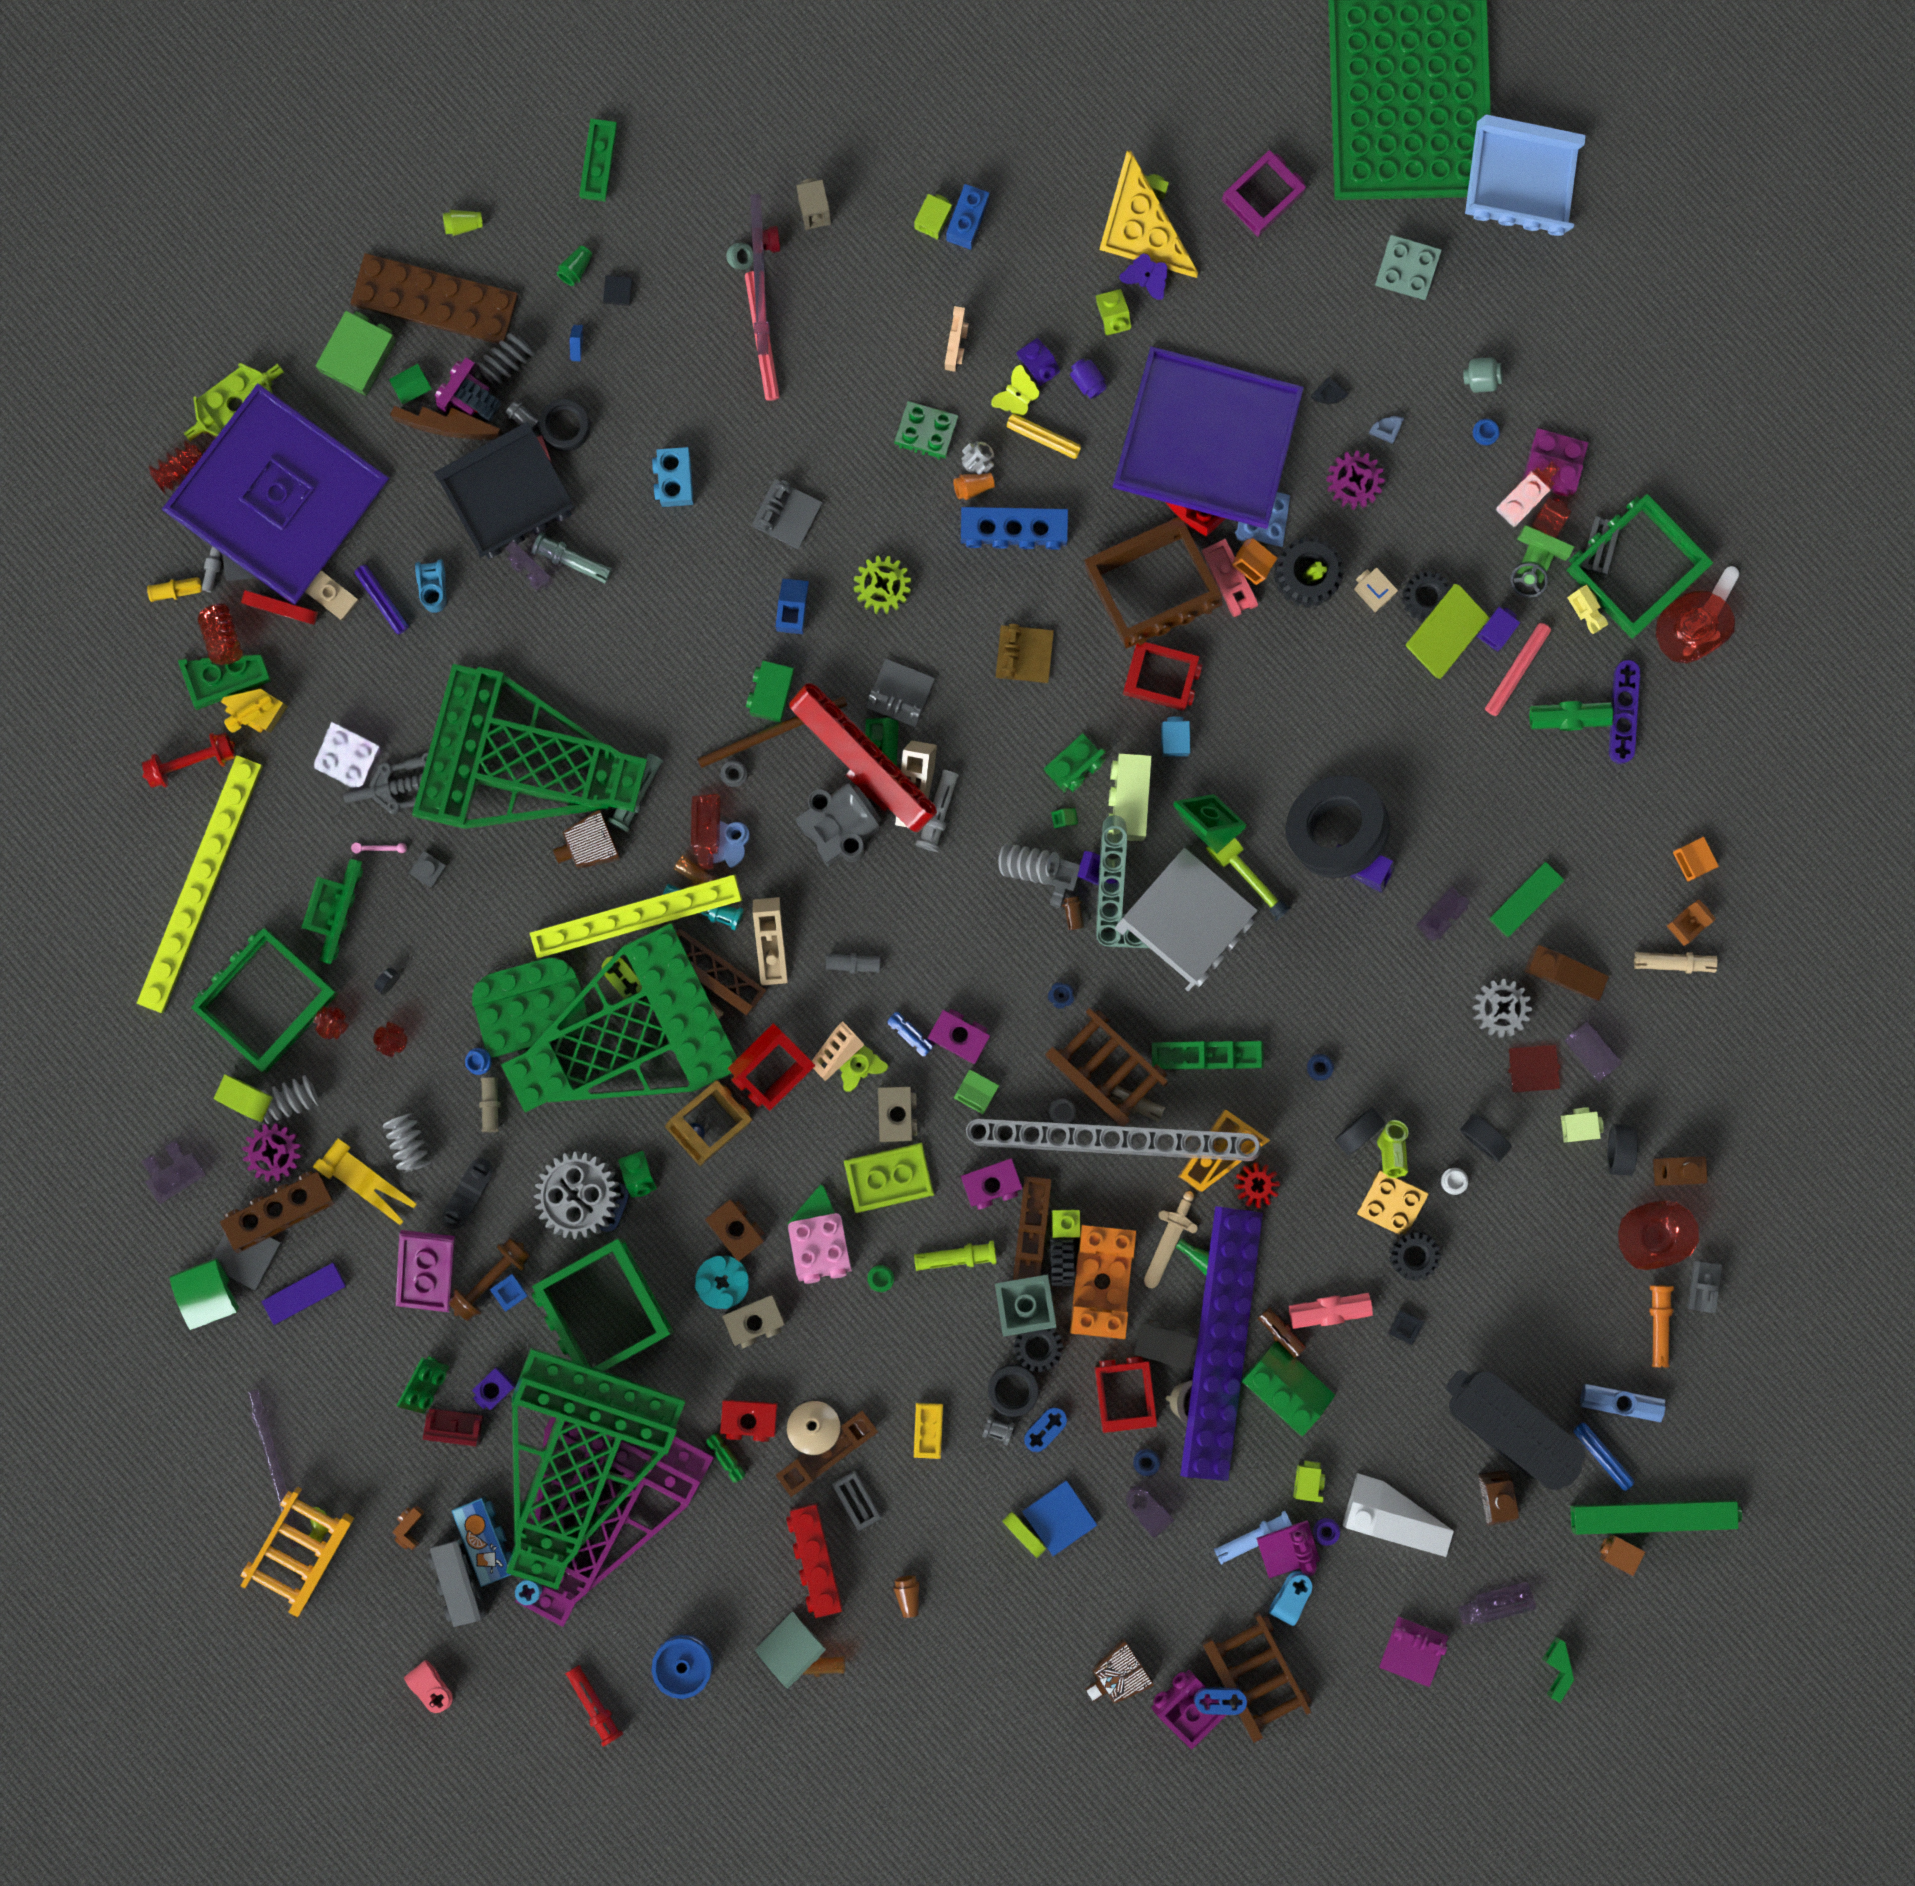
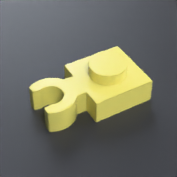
M1587 585L1567 597L1580 619H1586L1588 629L1592 634L1608 625L1606 618L1598 612L1600 605L1597 602L1596 595L1590 591Z

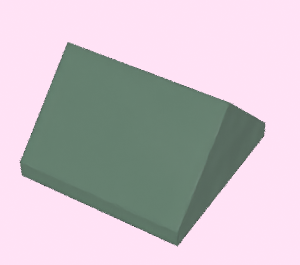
M1048 1275L995 1284L1003 1337L1057 1327Z

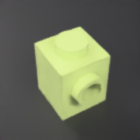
M1589 1107L1573 1109L1572 1115L1561 1116L1564 1142L1601 1139L1600 1133L1604 1131L1602 1117H1598L1597 1112H1589Z

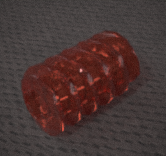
M185 440L183 441L184 451L176 446L174 448L175 457L168 452L165 454L167 463L158 459V469L151 465L148 466L150 475L165 495L164 487L171 491L175 490L173 481L181 484L183 482L182 475L187 476L191 468L202 457L203 454L195 444H190Z
M219 603L203 609L199 613L197 621L210 661L215 664L224 665L238 661L242 657L243 651L240 649L239 640H237L238 635L234 631L235 625L232 622L231 614H229L230 609L227 605Z

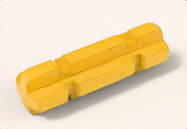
M264 694L258 698L257 702L253 701L236 712V716L231 715L225 719L224 723L230 732H236L242 728V724L246 725L262 715V711L265 710L267 712L275 706L274 701L268 694Z

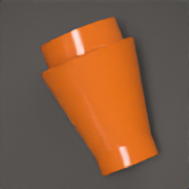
M990 472L980 475L960 474L959 478L953 480L958 499L964 498L968 500L995 486Z

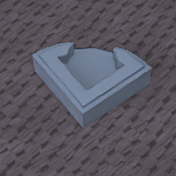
M1399 416L1384 418L1375 423L1368 434L1393 444L1404 418Z

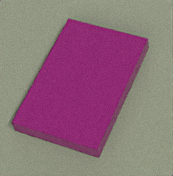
M407 1230L400 1231L395 1306L441 1312L450 1311L451 1306L448 1302L451 1300L455 1236Z

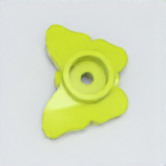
M1018 365L1015 367L1011 376V385L1007 386L1006 391L998 393L993 397L991 405L994 408H1001L1004 411L1010 410L1013 414L1025 415L1030 401H1034L1039 397V390L1035 383L1030 381V376L1025 372L1023 366Z

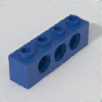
M961 507V544H966L968 548H981L982 544H992L993 548L998 549L1008 548V545H1019L1021 549H1034L1035 545H1046V549L1058 550L1061 549V546L1067 545L1068 509ZM984 523H991L995 527V531L992 534H984L981 532L980 527ZM1016 523L1022 530L1017 535H1011L1006 529L1007 526ZM1037 524H1044L1048 528V532L1040 536L1033 531V527Z

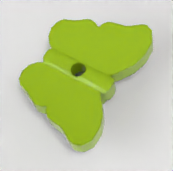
M864 1045L840 1067L844 1090L846 1092L853 1091L858 1086L861 1077L866 1078L868 1073L882 1074L888 1069L887 1063L883 1062L877 1055H873V1051Z

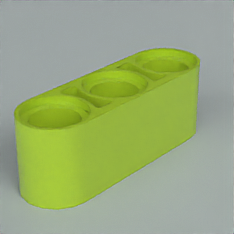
M224 1074L213 1099L251 1119L262 1122L273 1097L241 1080Z

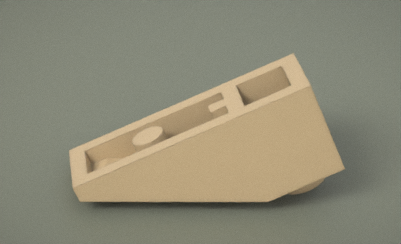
M911 741L903 750L901 771L929 798L937 745ZM896 816V823H895V825L907 827V826Z
M780 897L753 900V919L761 986L788 983Z

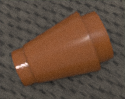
M906 1575L896 1578L893 1589L903 1617L910 1618L919 1615V1582L916 1581V1576Z

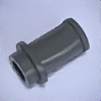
M514 401L506 411V414L509 415L508 419H514L520 425L529 422L534 431L539 425V419L526 410L522 402Z

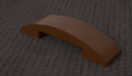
M862 1410L841 1425L839 1438L830 1450L819 1455L803 1453L775 1476L790 1497H792L878 1433V1431Z

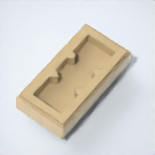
M320 571L305 591L341 621L346 618L359 602L357 598L323 571Z

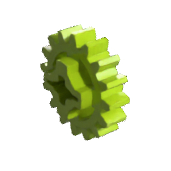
M876 556V563H872L869 559L866 560L867 568H858L862 575L854 576V581L860 583V585L854 587V592H861L857 597L858 602L865 600V609L868 610L873 606L875 614H878L880 608H884L885 614H889V607H893L896 611L899 610L898 602L900 601L904 604L907 602L903 594H910L911 592L910 588L905 587V585L911 583V578H904L908 572L907 569H899V560L891 564L890 556H887L885 562H881L879 556ZM879 568L889 569V570H891L892 572H890V573L881 572V571L879 570ZM870 574L872 582L871 585L867 586V588L865 589V580L867 576ZM877 577H878L879 580H881L883 583H885V582L888 581V583H887L888 594H887V592H886L885 590H883V588H881V587L877 589V587H878ZM900 581V590L895 596L893 587ZM873 598H884L886 602H878L873 600Z

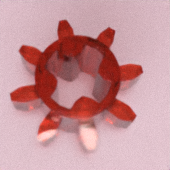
M324 1006L322 1011L318 1012L313 1019V1022L318 1024L315 1030L325 1039L335 1038L337 1040L341 1034L345 1033L349 1024L344 1022L347 1016L337 1007L327 1008Z
M387 1022L386 1027H379L373 1037V1042L377 1046L376 1051L382 1052L383 1055L393 1057L394 1052H402L407 1044V1036L403 1033L405 1029L391 1022Z

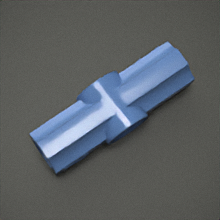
M1584 1384L1580 1396V1407L1661 1422L1665 1412V1399ZM1621 1396H1626L1628 1399V1406L1624 1410H1619L1617 1407V1400Z

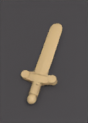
M1191 1191L1183 1195V1199L1176 1212L1161 1210L1158 1213V1217L1161 1220L1167 1221L1168 1225L1144 1278L1145 1286L1148 1288H1155L1159 1284L1183 1229L1191 1233L1197 1231V1225L1186 1218L1192 1204L1191 1202L1194 1199V1194Z

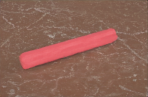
M1539 623L1485 707L1489 714L1497 716L1551 632V628L1546 624Z

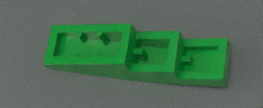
M1264 1042L1152 1043V1067L1157 1064L1162 1069L1264 1068Z

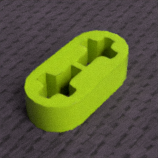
M610 956L605 959V961L602 964V968L610 961V959L613 956ZM619 958L615 964L620 962L619 970L623 976L619 978L615 973L609 974L608 971L604 976L619 994L626 998L632 994H625L627 987L622 981L627 979L631 984L637 983V992L642 990V986L636 974L624 960Z
M1012 1511L1002 1520L1008 1529L1036 1558L1047 1549Z

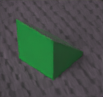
M1076 808L1051 812L1054 829L1078 824Z

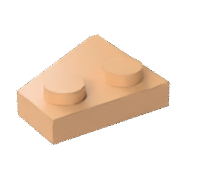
M954 306L953 322L945 360V370L955 371L957 364L962 365L964 349L960 348L961 338H967L969 323L964 322L965 308Z

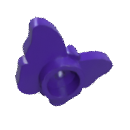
M1143 253L1133 261V265H1129L1119 275L1121 282L1126 284L1139 283L1141 287L1146 286L1153 298L1157 300L1164 298V280L1167 278V265L1165 263L1159 262L1156 264L1151 261L1149 255ZM1146 272L1150 273L1149 277L1145 276Z

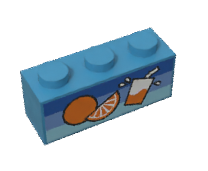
M482 1497L453 1509L452 1514L480 1586L482 1587L510 1576L511 1574L506 1573V1568L512 1552H507L503 1544L506 1541V1536L502 1527L496 1526L493 1518L496 1516V1511L492 1501L487 1502L486 1497Z

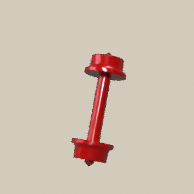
M212 732L209 734L211 747L163 764L158 755L154 753L150 759L142 762L144 771L142 777L147 779L151 788L157 786L165 788L169 786L167 773L216 756L219 764L224 767L227 761L236 758L234 751L235 743L230 740L226 732L217 735Z

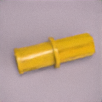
M198 577L179 581L171 579L167 583L147 586L148 597L151 602L169 598L178 600L179 596L202 592V583Z

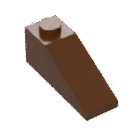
M1540 945L1533 947L1524 970L1525 973L1596 1001H1600L1609 976Z

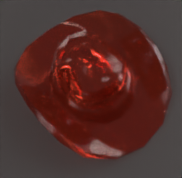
M1694 591L1676 599L1663 610L1657 619L1655 636L1661 651L1671 661L1687 664L1706 656L1728 641L1735 632V617L1730 606L1720 596L1709 591Z
M1659 1201L1648 1203L1632 1209L1621 1219L1618 1230L1619 1248L1625 1260L1636 1269L1651 1270L1666 1267L1684 1260L1693 1253L1699 1242V1227L1691 1211L1677 1202Z

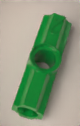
M1580 701L1558 703V705L1531 706L1529 712L1531 730L1560 728V731H1575L1584 729L1583 727H1607L1612 725L1613 719L1611 703L1582 704Z

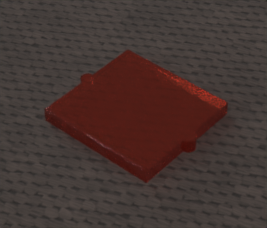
M1556 1045L1509 1048L1510 1068L1508 1073H1511L1512 1093L1560 1089L1558 1075L1560 1065L1557 1063Z

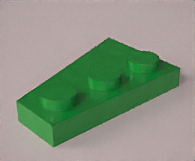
M261 655L231 656L226 659L201 658V660L188 661L187 659L178 660L196 710L220 702L223 697L240 694L271 682L266 664Z

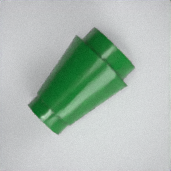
M580 245L578 249L558 266L557 276L570 286L579 283L593 255L592 252Z

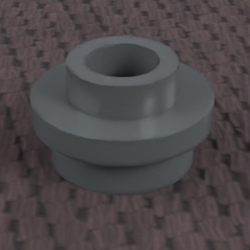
M729 761L721 768L720 776L727 786L739 787L746 781L747 770L741 762ZM731 770L739 772V776L736 779L729 777Z

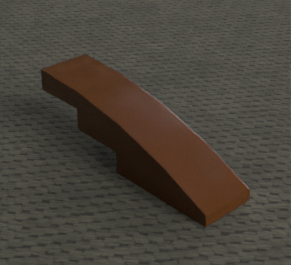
M394 405L390 414L396 422L446 437L493 440L503 435L499 428L451 408L448 416L445 417L422 407L419 416Z
M1024 1177L1013 1280L1041 1275L1051 1179Z

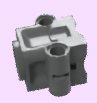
M849 783L831 795L824 790L813 791L808 798L809 809L795 819L804 835L816 843L819 855L827 867H830L842 857L849 862L860 860L864 854L863 842L880 830L878 823L881 821V818L857 785L852 788ZM819 799H824L828 802L827 806L822 810L814 808V803ZM850 842H854L859 845V848L855 853H847L844 850L845 846Z

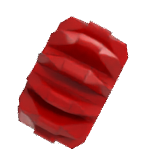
M1257 1162L1253 1163V1172H1251L1248 1166H1244L1243 1171L1247 1176L1236 1174V1178L1243 1181V1184H1235L1234 1189L1243 1188L1244 1190L1237 1195V1198L1243 1199L1247 1195L1246 1206H1250L1253 1199H1255L1256 1208H1261V1198L1267 1205H1270L1271 1200L1267 1195L1278 1196V1193L1271 1190V1187L1280 1186V1182H1271L1270 1180L1277 1173L1273 1171L1266 1175L1269 1169L1267 1164L1262 1167L1261 1172H1259ZM1254 1178H1256V1181L1260 1179L1263 1181L1261 1185L1262 1191L1259 1193L1258 1190H1254V1192L1251 1190Z

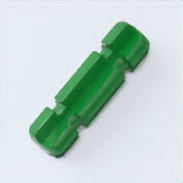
M715 1433L706 1442L711 1450H715V1456L725 1471L728 1470L731 1480L736 1483L745 1477V1472L741 1466L738 1467V1461L728 1446H724L722 1443L724 1440L720 1434Z

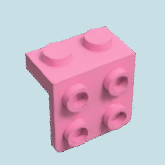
M835 1213L789 1223V1236L799 1281H804L806 1284L820 1281V1277L831 1276V1278H841L847 1275L846 1272L852 1271L842 1219L839 1214Z

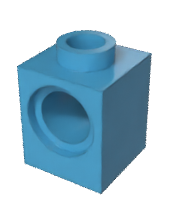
M1168 717L1166 722H1162V757L1189 756L1190 726L1189 721H1183V717Z

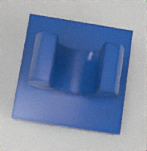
M511 1274L490 1289L505 1312L528 1297V1294L514 1274Z

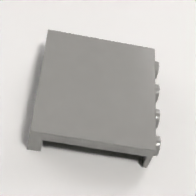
M1184 848L1122 918L1115 929L1122 935L1127 930H1130L1190 982L1185 988L1189 991L1194 984L1200 987L1208 978L1207 969L1210 966L1215 969L1225 958L1221 953L1225 948L1230 951L1240 940L1236 935L1240 931L1244 934L1255 922L1251 918L1258 910Z

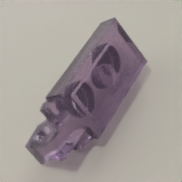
M1528 1582L1475 1595L1476 1599L1470 1601V1604L1458 1607L1462 1625L1476 1622L1478 1624L1535 1610L1536 1603Z

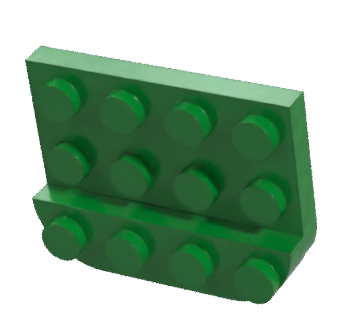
M546 958L489 974L475 984L472 994V1005L475 1008L485 1049L491 1058L530 1048L582 991L575 970L563 960ZM584 997L557 1026L558 1030L589 1016ZM583 1026L567 1033V1035L581 1034ZM587 1026L585 1032L592 1031V1027Z

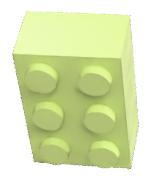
M1119 754L1117 760H1113L1111 763L1110 779L1115 780V787H1111L1109 791L1108 806H1113V814H1109V816L1117 815L1125 820L1127 840L1144 841L1146 837L1151 756ZM1116 828L1109 830V833H1112L1113 835L1119 834L1121 832L1119 829Z

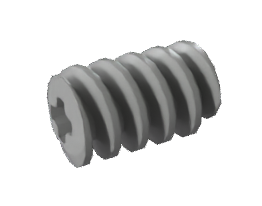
M1009 843L1002 846L999 854V869L1003 876L1013 877L1014 879L1021 878L1024 881L1031 880L1034 883L1040 882L1045 885L1050 884L1054 880L1060 863V857L1057 852H1052L1050 855L1049 851L1043 850L1040 854L1038 848L1030 851V848L1025 846L1021 850L1019 845L1011 847Z
M306 1075L302 1076L303 1084L301 1085L296 1079L292 1080V1088H289L285 1082L282 1083V1092H279L275 1086L272 1087V1095L270 1096L273 1099L264 1117L267 1124L272 1122V1116L276 1120H281L282 1112L287 1117L292 1116V1108L295 1112L301 1113L303 1105L307 1110L312 1109L313 1102L320 1106L315 1088Z
M413 1113L391 1119L383 1124L384 1129H392L386 1135V1138L396 1140L389 1147L390 1149L399 1150L393 1155V1159L402 1160L396 1168L398 1170H405L404 1173L431 1164V1161H422V1158L428 1152L418 1149L424 1144V1140H415V1137L421 1131L412 1130V1127L418 1123L417 1120L408 1119Z

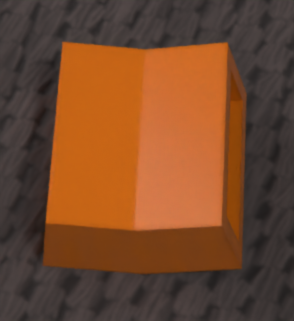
M1254 538L1245 540L1232 566L1257 585L1267 578L1277 557Z
M1704 837L1673 851L1687 882L1719 867Z

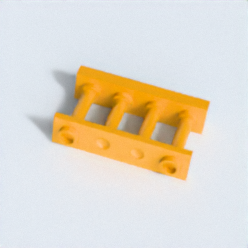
M297 1487L293 1493L287 1492L280 1504L284 1509L254 1563H247L240 1575L245 1578L241 1584L243 1588H246L253 1579L289 1599L288 1602L292 1606L288 1613L296 1617L304 1609L354 1520V1517L347 1513L342 1516L341 1520L337 1517L334 1520L298 1500L297 1498L302 1491L300 1487ZM293 1509L328 1528V1532L332 1534L328 1543L324 1541L320 1543L284 1523L290 1510ZM279 1532L314 1551L315 1556L319 1557L315 1566L310 1564L306 1566L272 1547L271 1544L277 1533ZM264 1556L301 1575V1579L306 1581L302 1589L296 1588L294 1590L258 1570Z

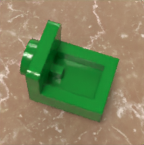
M644 1151L618 1159L626 1188L632 1198L646 1196L657 1189Z

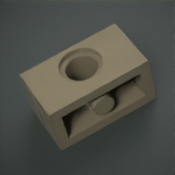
M816 178L803 180L800 185H796L805 230L831 225L823 180L817 181Z
M911 1087L878 1088L880 1142L912 1141V1136L917 1135V1119L911 1118V1109H916V1092L911 1093ZM895 1107H901L906 1112L905 1119L901 1122H894L890 1118V1112Z
M774 1295L722 1316L734 1346L741 1344L742 1348L757 1343L755 1337L766 1334L767 1338L781 1333L780 1327L785 1325ZM751 1315H758L762 1319L763 1324L759 1330L749 1328L748 1318Z

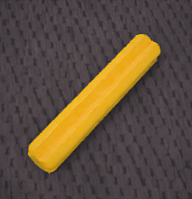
M1012 414L1008 419L1007 427L1073 459L1078 457L1081 450L1080 444L1018 415Z

